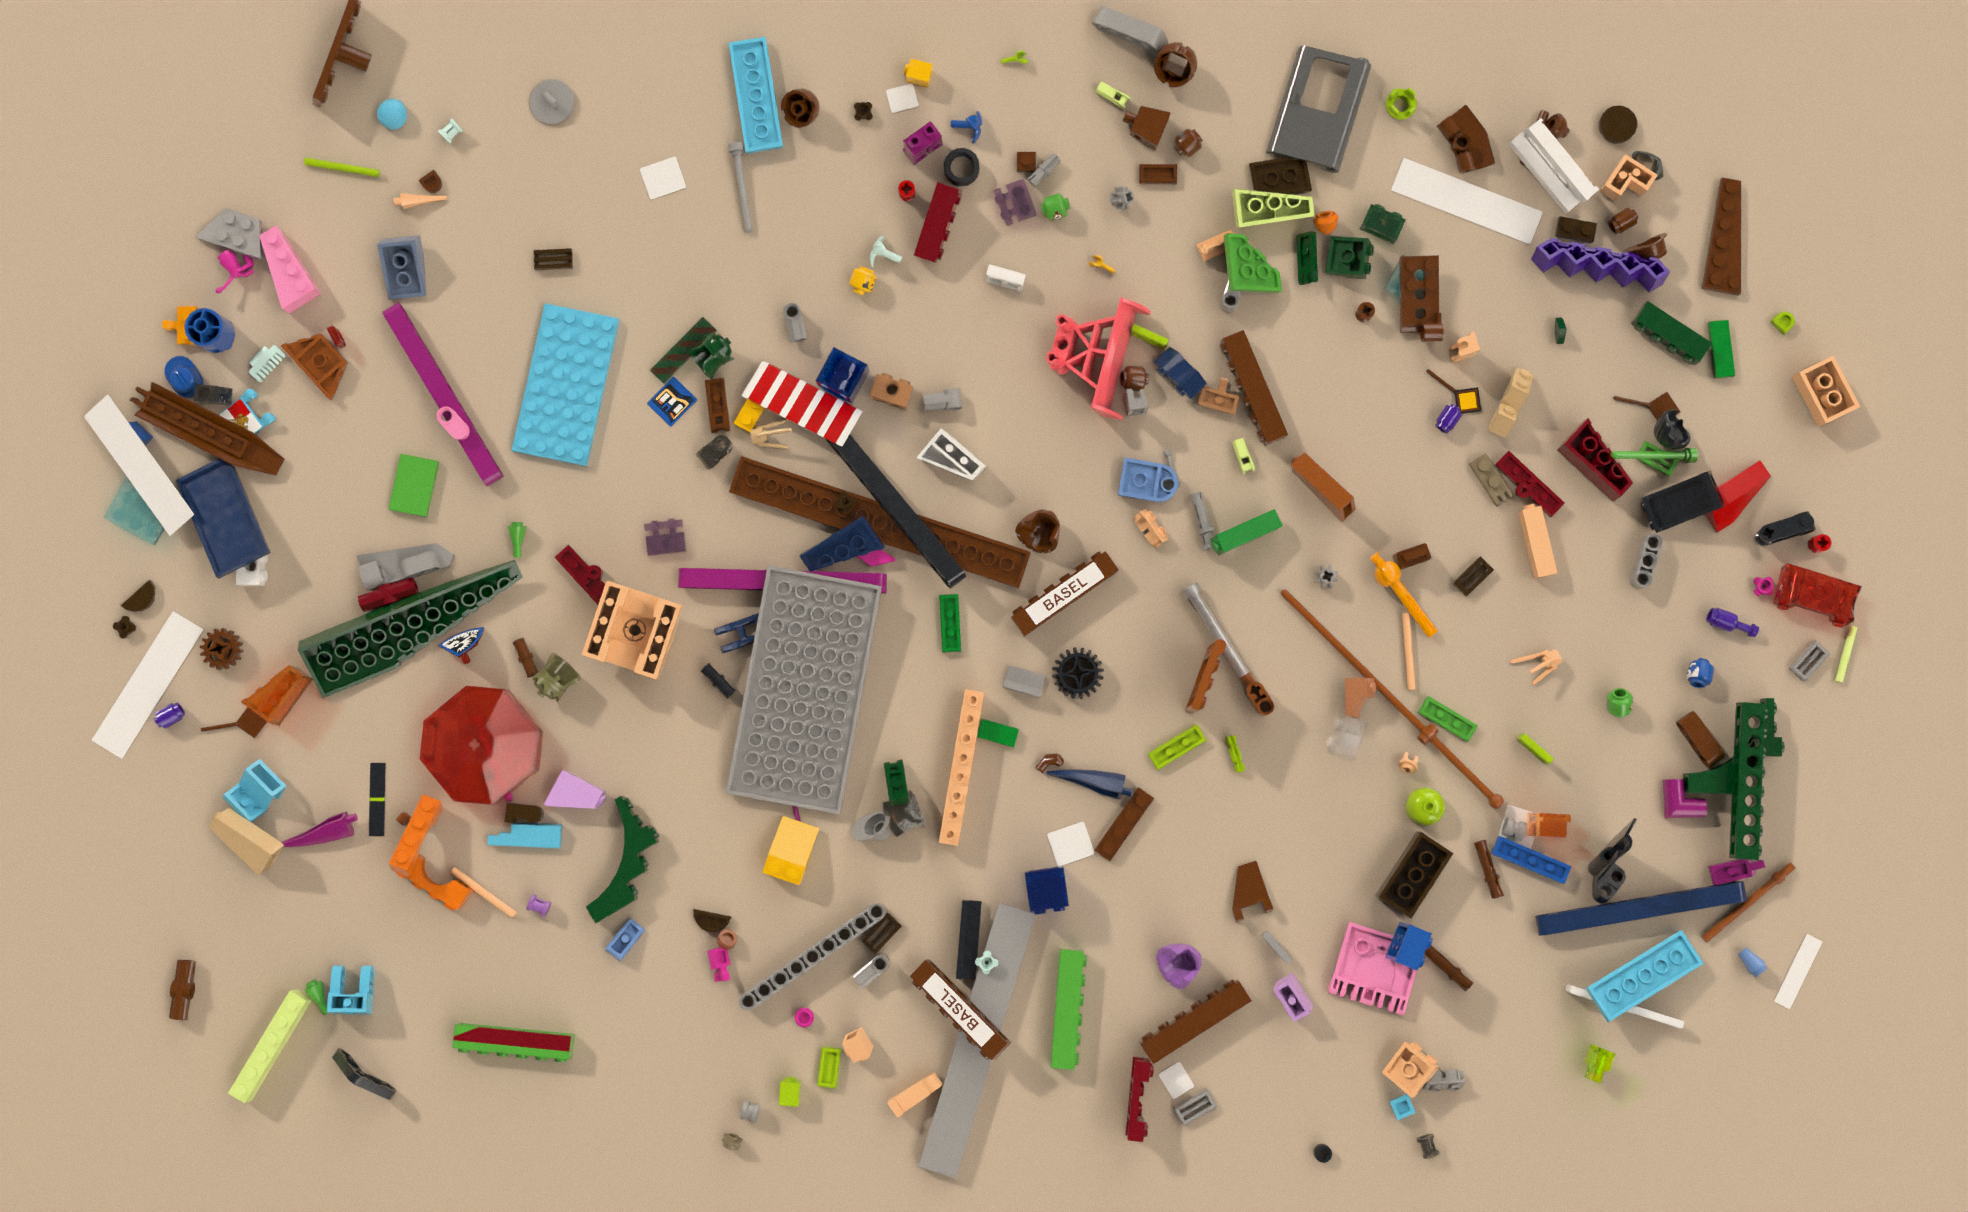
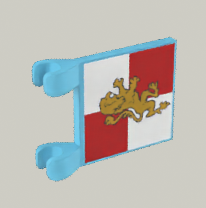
M252 389L246 390L238 400L219 414L254 434H257L265 426L276 420V417L269 412L265 413L261 419L254 413L248 402L255 399L258 394Z

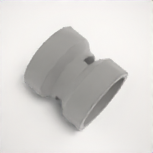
M1507 817L1501 834L1507 837L1513 836L1514 839L1522 841L1527 823L1523 821L1517 823L1513 818Z

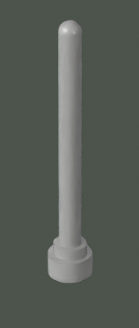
M734 142L728 144V149L731 156L734 157L744 228L747 233L752 232V224L741 159L744 147L742 142Z

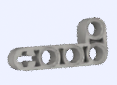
M1101 6L1092 22L1093 26L1103 32L1143 47L1145 53L1154 59L1157 57L1159 50L1168 44L1167 37L1160 28L1105 6Z

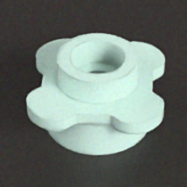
M984 951L983 956L975 960V964L980 966L984 974H989L993 967L998 966V960L991 956L990 951Z

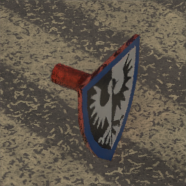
M484 627L458 633L440 643L438 647L458 658L461 657L463 664H468L470 658L467 652L478 645L483 635Z

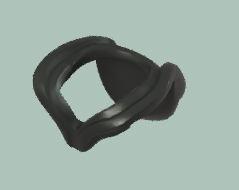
M1644 151L1633 152L1631 158L1634 160L1637 159L1639 154L1654 159L1651 171L1657 174L1655 180L1663 178L1662 162L1659 157Z

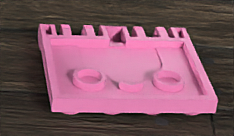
M1348 922L1333 976L1328 987V993L1336 995L1340 981H1342L1338 996L1343 997L1346 993L1347 985L1350 983L1354 985L1350 993V1000H1356L1359 987H1362L1358 1002L1373 1006L1376 993L1379 992L1376 1002V1008L1379 1009L1383 1006L1386 994L1391 996L1387 1011L1393 1012L1396 1004L1395 1014L1403 1016L1417 970L1385 958L1394 935Z

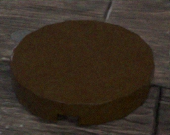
M1622 105L1608 108L1601 115L1598 122L1599 131L1604 136V139L1614 144L1624 143L1635 134L1638 127L1634 112Z

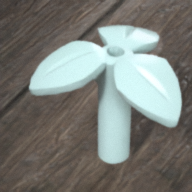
M884 236L879 237L873 245V250L870 253L871 267H874L873 263L877 255L900 263L902 256L886 250L882 243L885 239Z

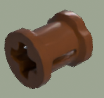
M1370 302L1360 304L1355 312L1357 320L1363 323L1368 322L1375 314V307ZM1363 309L1369 312L1367 316L1365 313L1362 314Z

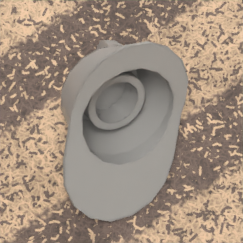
M881 810L859 818L853 825L851 832L853 838L858 841L868 839L884 841L896 829L890 820V813L887 810Z

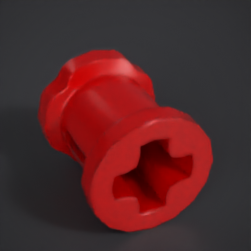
M904 180L899 184V197L903 201H911L916 194L913 182ZM905 188H909L908 194H905Z
M1826 534L1814 536L1808 541V548L1813 553L1827 551L1832 544L1831 538Z

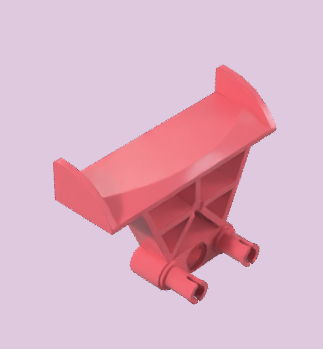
M1121 297L1116 316L1078 325L1072 318L1066 317L1063 314L1058 315L1056 319L1059 321L1055 320L1058 329L1052 351L1046 354L1048 356L1046 361L1057 374L1064 375L1070 370L1096 389L1091 408L1101 417L1122 420L1123 416L1110 409L1136 313L1150 315L1151 313L1149 309L1141 304ZM1112 327L1107 350L1098 349L1103 329ZM1093 331L1091 340L1089 342L1083 333ZM1080 336L1088 350L1073 357L1078 337ZM1068 343V346L1061 350L1062 345ZM1096 356L1104 358L1097 385L1090 380ZM1084 363L1082 373L1075 369Z

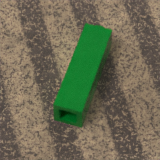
M1273 509L1215 535L1210 539L1211 547L1220 556L1276 531L1283 525L1276 510Z

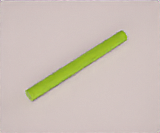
M306 157L304 159V165L380 177V170Z

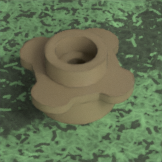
M735 1133L724 1134L725 1138H722L723 1146L729 1150H737L743 1141Z

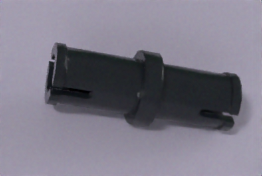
M710 663L700 671L712 682V686L717 687L727 699L736 691L724 679L725 676L723 674L720 675Z

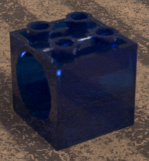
M833 347L815 381L819 388L852 405L870 371L868 364Z
M1063 866L1024 871L1030 912L1034 911V915L1046 913V909H1053L1054 912L1065 911V907L1069 906Z

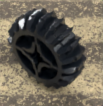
M1074 647V654H1071L1069 649H1067V657L1063 654L1059 655L1062 662L1055 660L1059 668H1052L1053 671H1058V674H1053L1052 678L1059 679L1054 682L1055 686L1062 685L1058 689L1059 692L1064 688L1067 690L1064 696L1067 697L1069 692H1072V699H1075L1076 693H1079V699H1083L1082 693L1085 692L1086 696L1090 697L1088 690L1091 689L1095 693L1097 690L1093 686H1101L1097 679L1103 680L1104 677L1098 675V673L1103 672L1104 669L1097 668V666L1102 664L1101 661L1094 662L1098 657L1097 655H1094L1092 658L1089 657L1092 652L1091 650H1088L1087 654H1083L1084 648H1081L1080 653H1077V648ZM1073 658V669L1062 672L1064 664ZM1079 658L1087 660L1093 668H1082ZM1076 663L1079 668V671L1088 672L1084 673L1083 675H1080V683L1078 682L1077 676L1072 674L1073 671L1075 672ZM1094 674L1091 684L1083 688V677ZM1063 678L1074 679L1077 689L1069 687Z

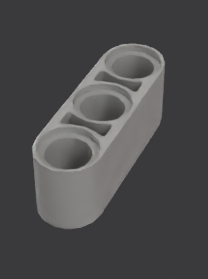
M1657 534L1645 536L1640 542L1630 577V583L1635 589L1648 587L1652 583L1663 544L1662 538ZM1649 539L1655 542L1654 548L1648 545ZM1644 557L1649 559V566L1643 564ZM1639 575L1645 579L1643 585L1638 582Z

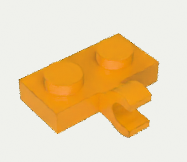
M177 306V321H162V328L166 331L177 330L178 345H196L186 336L184 326L190 313L199 309L197 306Z

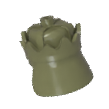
M551 653L545 667L532 677V680H535V687L539 689L537 694L542 698L547 696L551 700L557 697V702L568 687L582 679L568 662L555 653Z

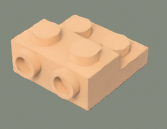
M1414 1041L1412 1043L1404 1042L1382 1071L1385 1076L1411 1098L1417 1095L1424 1084L1429 1082L1439 1069V1066L1436 1064L1437 1060L1430 1054H1427V1056L1421 1052L1422 1047Z

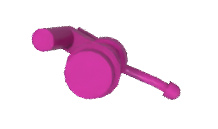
M231 250L221 253L218 256L219 264L230 273L231 277L223 287L216 289V293L219 294L222 290L226 289L233 279L239 277L246 278L253 274V269L244 273L255 266L252 257L243 255L246 264L241 267L236 255Z

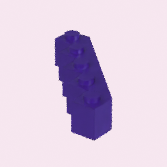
M1550 238L1538 245L1531 258L1542 272L1558 265L1570 278L1584 269L1596 283L1611 275L1622 288L1637 280L1649 293L1663 285L1670 273L1668 268L1655 257L1647 259L1639 257V254L1623 252L1621 254L1612 252V249L1596 247V249L1585 247L1586 244L1571 241L1568 244L1559 242V239Z

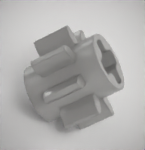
M1116 187L1115 192L1111 193L1110 202L1116 207V210L1129 209L1128 204H1132L1134 200L1133 193L1128 190V187Z
M1322 565L1320 566L1321 572L1314 573L1318 576L1315 583L1320 582L1322 589L1327 584L1329 588H1332V581L1338 582V579L1335 578V574L1338 571L1333 572L1331 565L1327 569ZM1324 572L1326 575H1330V578L1328 580H1323L1322 576H1324Z

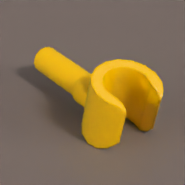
M1091 256L1095 258L1096 263L1088 262L1089 266L1104 268L1112 274L1115 272V269L1103 262L1101 256Z

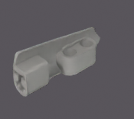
M438 543L357 555L360 563L358 569L367 591L404 578H416L450 567L454 554Z

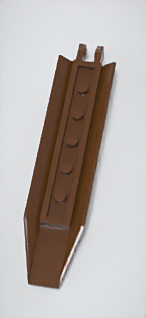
M154 382L151 383V391L149 392L138 386L135 390L138 393L146 395L143 402L135 397H131L129 400L141 406V409L134 416L234 466L276 476L285 460L250 430Z

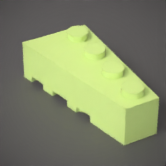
M1231 188L1236 227L1314 216L1313 198L1310 196Z

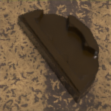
M148 580L120 606L133 612L148 609L155 601L156 587L152 580Z
M693 909V917L696 923L707 932H717L724 929L732 916Z

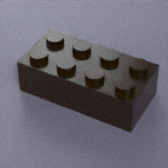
M1417 831L1375 896L1407 918L1412 919L1454 853L1424 833Z

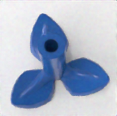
M979 111L976 112L977 116H969L966 118V121L951 120V128L973 129L975 134L972 143H975L981 134L982 117Z

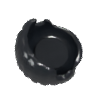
M1675 409L1666 410L1660 415L1654 427V436L1659 444L1666 448L1682 449L1689 444L1691 436L1683 426V419L1676 418L1678 411Z

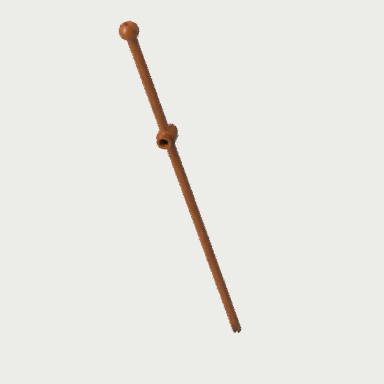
M1287 590L1281 591V595L1365 678L1374 679L1376 689L1420 731L1417 739L1422 744L1426 745L1428 742H1431L1489 799L1490 807L1498 809L1504 803L1501 795L1494 794L1436 737L1439 730L1435 725L1430 723L1428 726H1425L1298 600Z

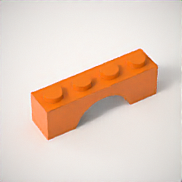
M422 794L389 862L392 871L410 877L418 861L423 840L429 829L436 824L443 809L440 800Z
M420 854L410 877L396 872L399 877L403 879L408 878L413 881L412 885L416 888L427 890L431 898L435 900L440 899L445 902L444 906L452 911L454 909H462L473 892V889L458 879L445 885L433 882L425 870L426 858Z

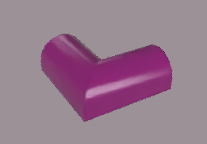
M1684 779L1663 780L1664 818L1706 817L1707 803L1704 798H1685Z

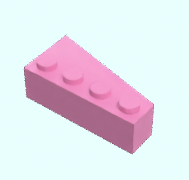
M274 226L259 235L278 298L284 311L291 313L321 294L281 229Z

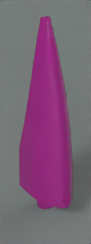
M347 811L337 814L306 832L281 843L284 847H301L353 836L355 833L352 822L357 821L358 816L356 813L348 815Z

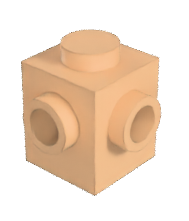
M862 1027L846 1034L842 1043L846 1055L854 1063L859 1060L865 1061L871 1056L873 1044Z

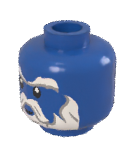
M1699 658L1690 662L1686 678L1691 686L1705 688V686L1711 684L1715 669L1707 659Z

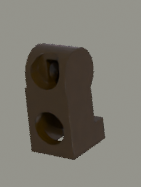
M507 803L504 822L515 823L516 818L526 819L531 823L539 822L543 819L544 811L541 807L535 805Z

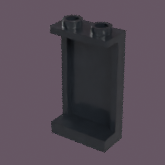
M1711 470L1642 497L1643 502H1641L1643 511L1647 512L1650 517L1648 520L1649 526L1656 533L1726 506Z

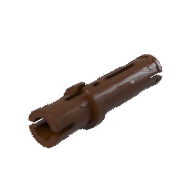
M1486 839L1475 842L1474 845L1485 876L1484 881L1485 883L1487 882L1491 898L1495 899L1504 896L1499 882L1500 877L1494 868Z
M1432 945L1429 949L1425 950L1424 955L1446 973L1450 981L1453 980L1465 992L1473 985V982L1461 972L1459 967H1455Z

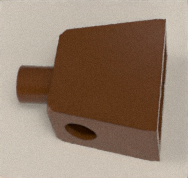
M1141 106L1137 115L1126 111L1123 122L1132 125L1130 131L1132 137L1156 151L1169 120L1170 112Z

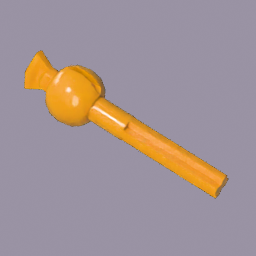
M1379 552L1373 554L1370 560L1377 567L1375 569L1376 581L1381 586H1390L1428 638L1437 633L1438 630L1399 580L1401 578L1399 565L1393 561L1385 562L1380 557Z

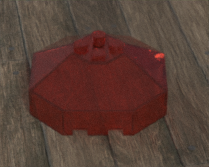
M465 686L423 721L419 760L454 802L498 805L508 794L516 790L531 775L539 771L543 731L532 720L524 707L514 698L510 690ZM473 739L480 743V746L476 747L475 750H472V747L469 746V742H473Z

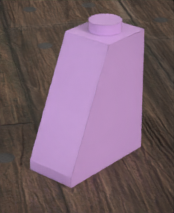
M562 770L544 805L597 809L598 806L601 807L604 804L606 791L567 770Z

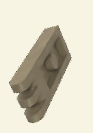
M1486 453L1469 463V466L1496 507L1501 505L1498 497L1503 503L1507 501L1504 493H1506L1509 499L1514 497Z

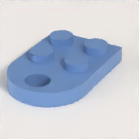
M1124 457L1118 496L1151 502H1165L1175 494L1178 487V478L1172 468L1165 464ZM1165 480L1173 482L1174 486L1171 490H1166L1163 487Z

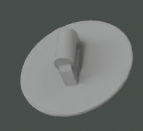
M546 80L538 84L532 91L530 108L533 115L539 121L546 124H558L567 119L574 108V95L571 89L562 81Z

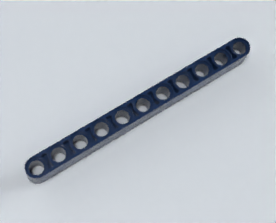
M1737 881L1535 916L1538 934L1543 936L1747 901L1744 881Z

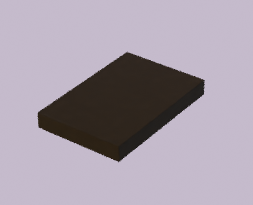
M1282 157L1249 163L1253 191L1292 195L1312 191L1307 161L1292 157Z

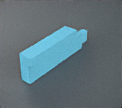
M515 822L511 824V832L488 835V845L561 848L562 824Z

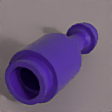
M1711 608L1707 614L1706 621L1711 626L1727 632H1732L1736 628L1747 632L1749 637H1756L1759 632V627L1756 624L1750 626L1739 622L1736 614L1721 608Z

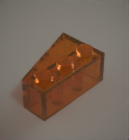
M288 665L272 677L270 682L263 687H259L253 695L245 698L241 703L268 723L280 726L313 678L301 669Z

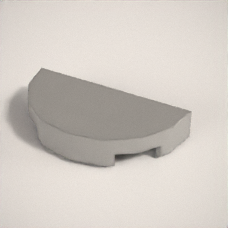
M1268 931L1261 935L1286 964L1292 960Z

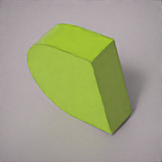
M1784 311L1777 314L1770 322L1784 335L1794 326L1795 318L1790 312Z

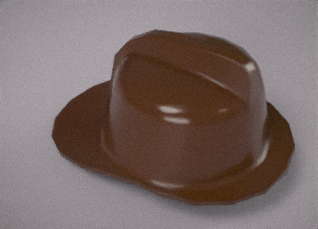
M1667 233L1656 235L1643 243L1623 250V252L1635 251L1639 254V257L1647 259L1655 257L1659 259L1667 253L1664 241Z

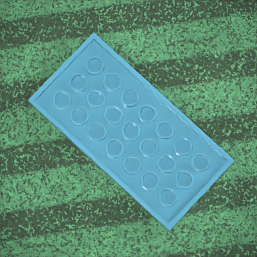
M544 304L512 446L513 452L587 467L619 326V318Z

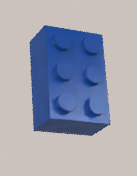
M1399 922L1385 958L1418 971V968H1421L1424 964L1425 957L1423 955L1425 950L1429 949L1432 944V933L1413 925Z

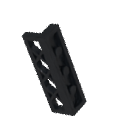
M962 900L956 979L976 978L977 965L975 960L978 954L982 901Z

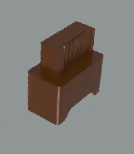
M1423 543L1395 553L1393 559L1400 569L1403 570L1430 560L1431 555L1427 544Z

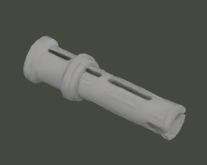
M1202 492L1191 494L1190 497L1200 529L1198 530V535L1202 539V550H1212L1210 539L1214 537L1215 529L1210 524Z

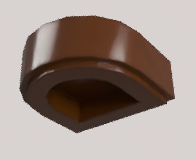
M432 170L418 180L429 193H436L442 187L441 178L435 170Z

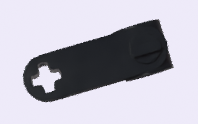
M1805 511L1764 525L1756 533V542L1759 545L1768 546L1811 533L1816 530L1814 518L1810 515L1809 511Z

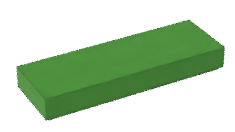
M1429 696L1425 698L1417 712L1466 742H1469L1478 727L1475 723Z

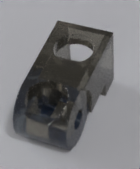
M195 384L194 402L196 404L231 405L233 389Z

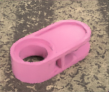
M442 407L438 410V421L456 440H464L469 436L470 430L468 425L453 409ZM446 411H450L452 414V418L449 421H443L442 414Z

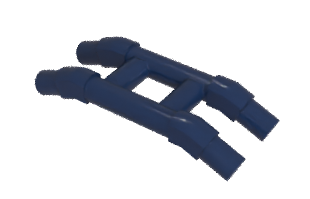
M759 613L714 628L716 636L733 630L738 632L740 640L721 646L723 654L754 643L755 635L747 637L744 626L755 623L757 627Z

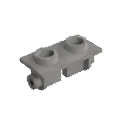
M1459 1069L1445 1070V1078H1442L1441 1071H1436L1429 1082H1426L1424 1090L1429 1089L1430 1092L1441 1091L1444 1088H1449L1451 1091L1460 1090L1466 1082L1461 1080L1464 1078L1463 1071H1459Z

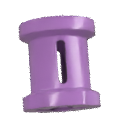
M533 894L526 910L535 911L541 914L542 917H545L552 902H546Z

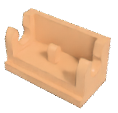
M1475 332L1460 338L1457 344L1450 348V350L1456 348L1459 350L1458 355L1451 358L1452 363L1471 358L1480 351Z

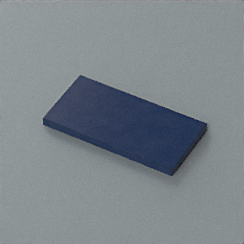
M219 458L176 480L184 501L194 513L191 518L214 574L218 579L271 553L234 465Z

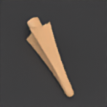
M400 193L401 198H393L394 206L401 205L403 209L425 203L446 200L447 197Z

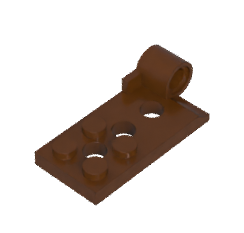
M1439 255L1399 257L1400 333H1420L1421 342H1441L1444 329L1441 323V313H1439ZM1417 270H1422L1424 273L1421 281L1415 278ZM1417 289H1421L1424 292V297L1421 300L1415 297ZM1418 308L1424 311V316L1421 319L1415 316V311Z

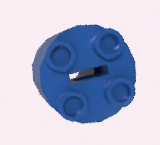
M201 308L190 313L186 319L184 326L185 334L194 344L212 353L223 352L232 347L235 338L233 324L212 309Z

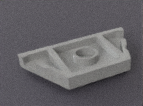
M226 208L196 236L200 241L262 261L264 259L259 236L263 230L262 221L258 218Z

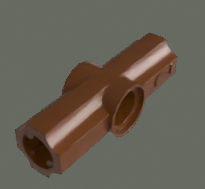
M177 960L175 980L172 981L170 986V997H172L170 1019L188 1020L190 1000L195 993L193 979L196 961Z

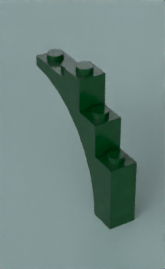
M1762 698L1760 703L1765 704V708L1768 710V716L1765 720V728L1767 729V736L1764 739L1765 757H1782L1785 744L1782 741V737H1774V733L1777 731V724L1774 722L1777 704L1774 703V698ZM1751 737L1748 739L1750 747L1754 745V740ZM1733 757L1709 770L1697 773H1683L1684 793L1732 794ZM1748 757L1747 764L1749 767L1753 765V759L1751 757Z
M625 796L615 799L624 826L622 860L609 886L597 899L586 906L595 923L602 921L638 899L637 894L639 893L634 884L630 885L629 882L649 871L647 867L649 863L645 856H641L640 853L659 842L658 837L660 836L656 828H651L650 825L642 828V819L638 814H634L631 809L634 806L628 797L625 798Z

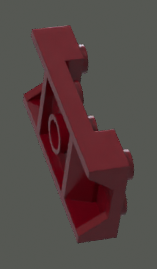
M1133 1056L1125 1135L1128 1136L1127 1141L1143 1142L1144 1137L1148 1135L1147 1122L1144 1121L1143 1117H1140L1142 1115V1104L1139 1102L1140 1096L1143 1097L1144 1094L1143 1082H1149V1077L1153 1078L1154 1066L1149 1058Z

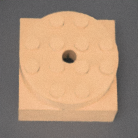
M606 581L582 655L633 670L635 673L653 679H660L668 652L674 642L675 631L684 606L611 581ZM634 625H638L641 629V633L637 636L631 632V628Z

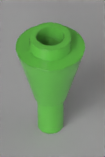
M511 522V526H508L514 557H521V545L523 544L527 526H523V522Z
M315 979L308 982L304 991L318 1004L322 1014H327L322 981Z

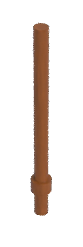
M1789 863L1782 870L1776 871L1771 875L1769 881L1749 896L1747 901L1742 902L1705 933L1702 939L1706 943L1776 884L1780 885L1785 880V877L1795 869V866Z

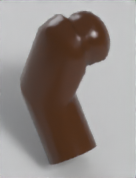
M1057 753L1046 754L1035 768L1043 773L1049 765L1062 766L1064 759Z

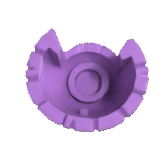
M1170 944L1157 951L1156 961H1158L1159 971L1162 973L1163 978L1175 988H1186L1194 980L1201 968V954L1191 945Z

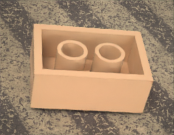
M1834 356L1791 376L1818 427L1860 407Z

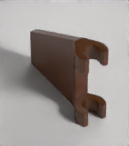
M1257 861L1238 866L1232 907L1236 923L1244 920L1241 911L1243 908L1262 902L1265 913L1274 910Z

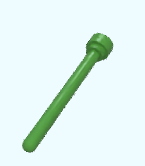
M1686 448L1682 452L1613 451L1611 457L1613 459H1682L1685 463H1695L1698 459V451L1696 448Z

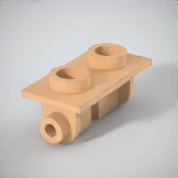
M1231 229L1196 244L1203 262L1225 253L1224 235L1232 233Z
M1144 509L1133 517L1135 524L1141 532L1148 528L1149 532L1144 536L1151 546L1154 545L1157 548L1168 540L1167 532L1156 523V517L1151 511Z

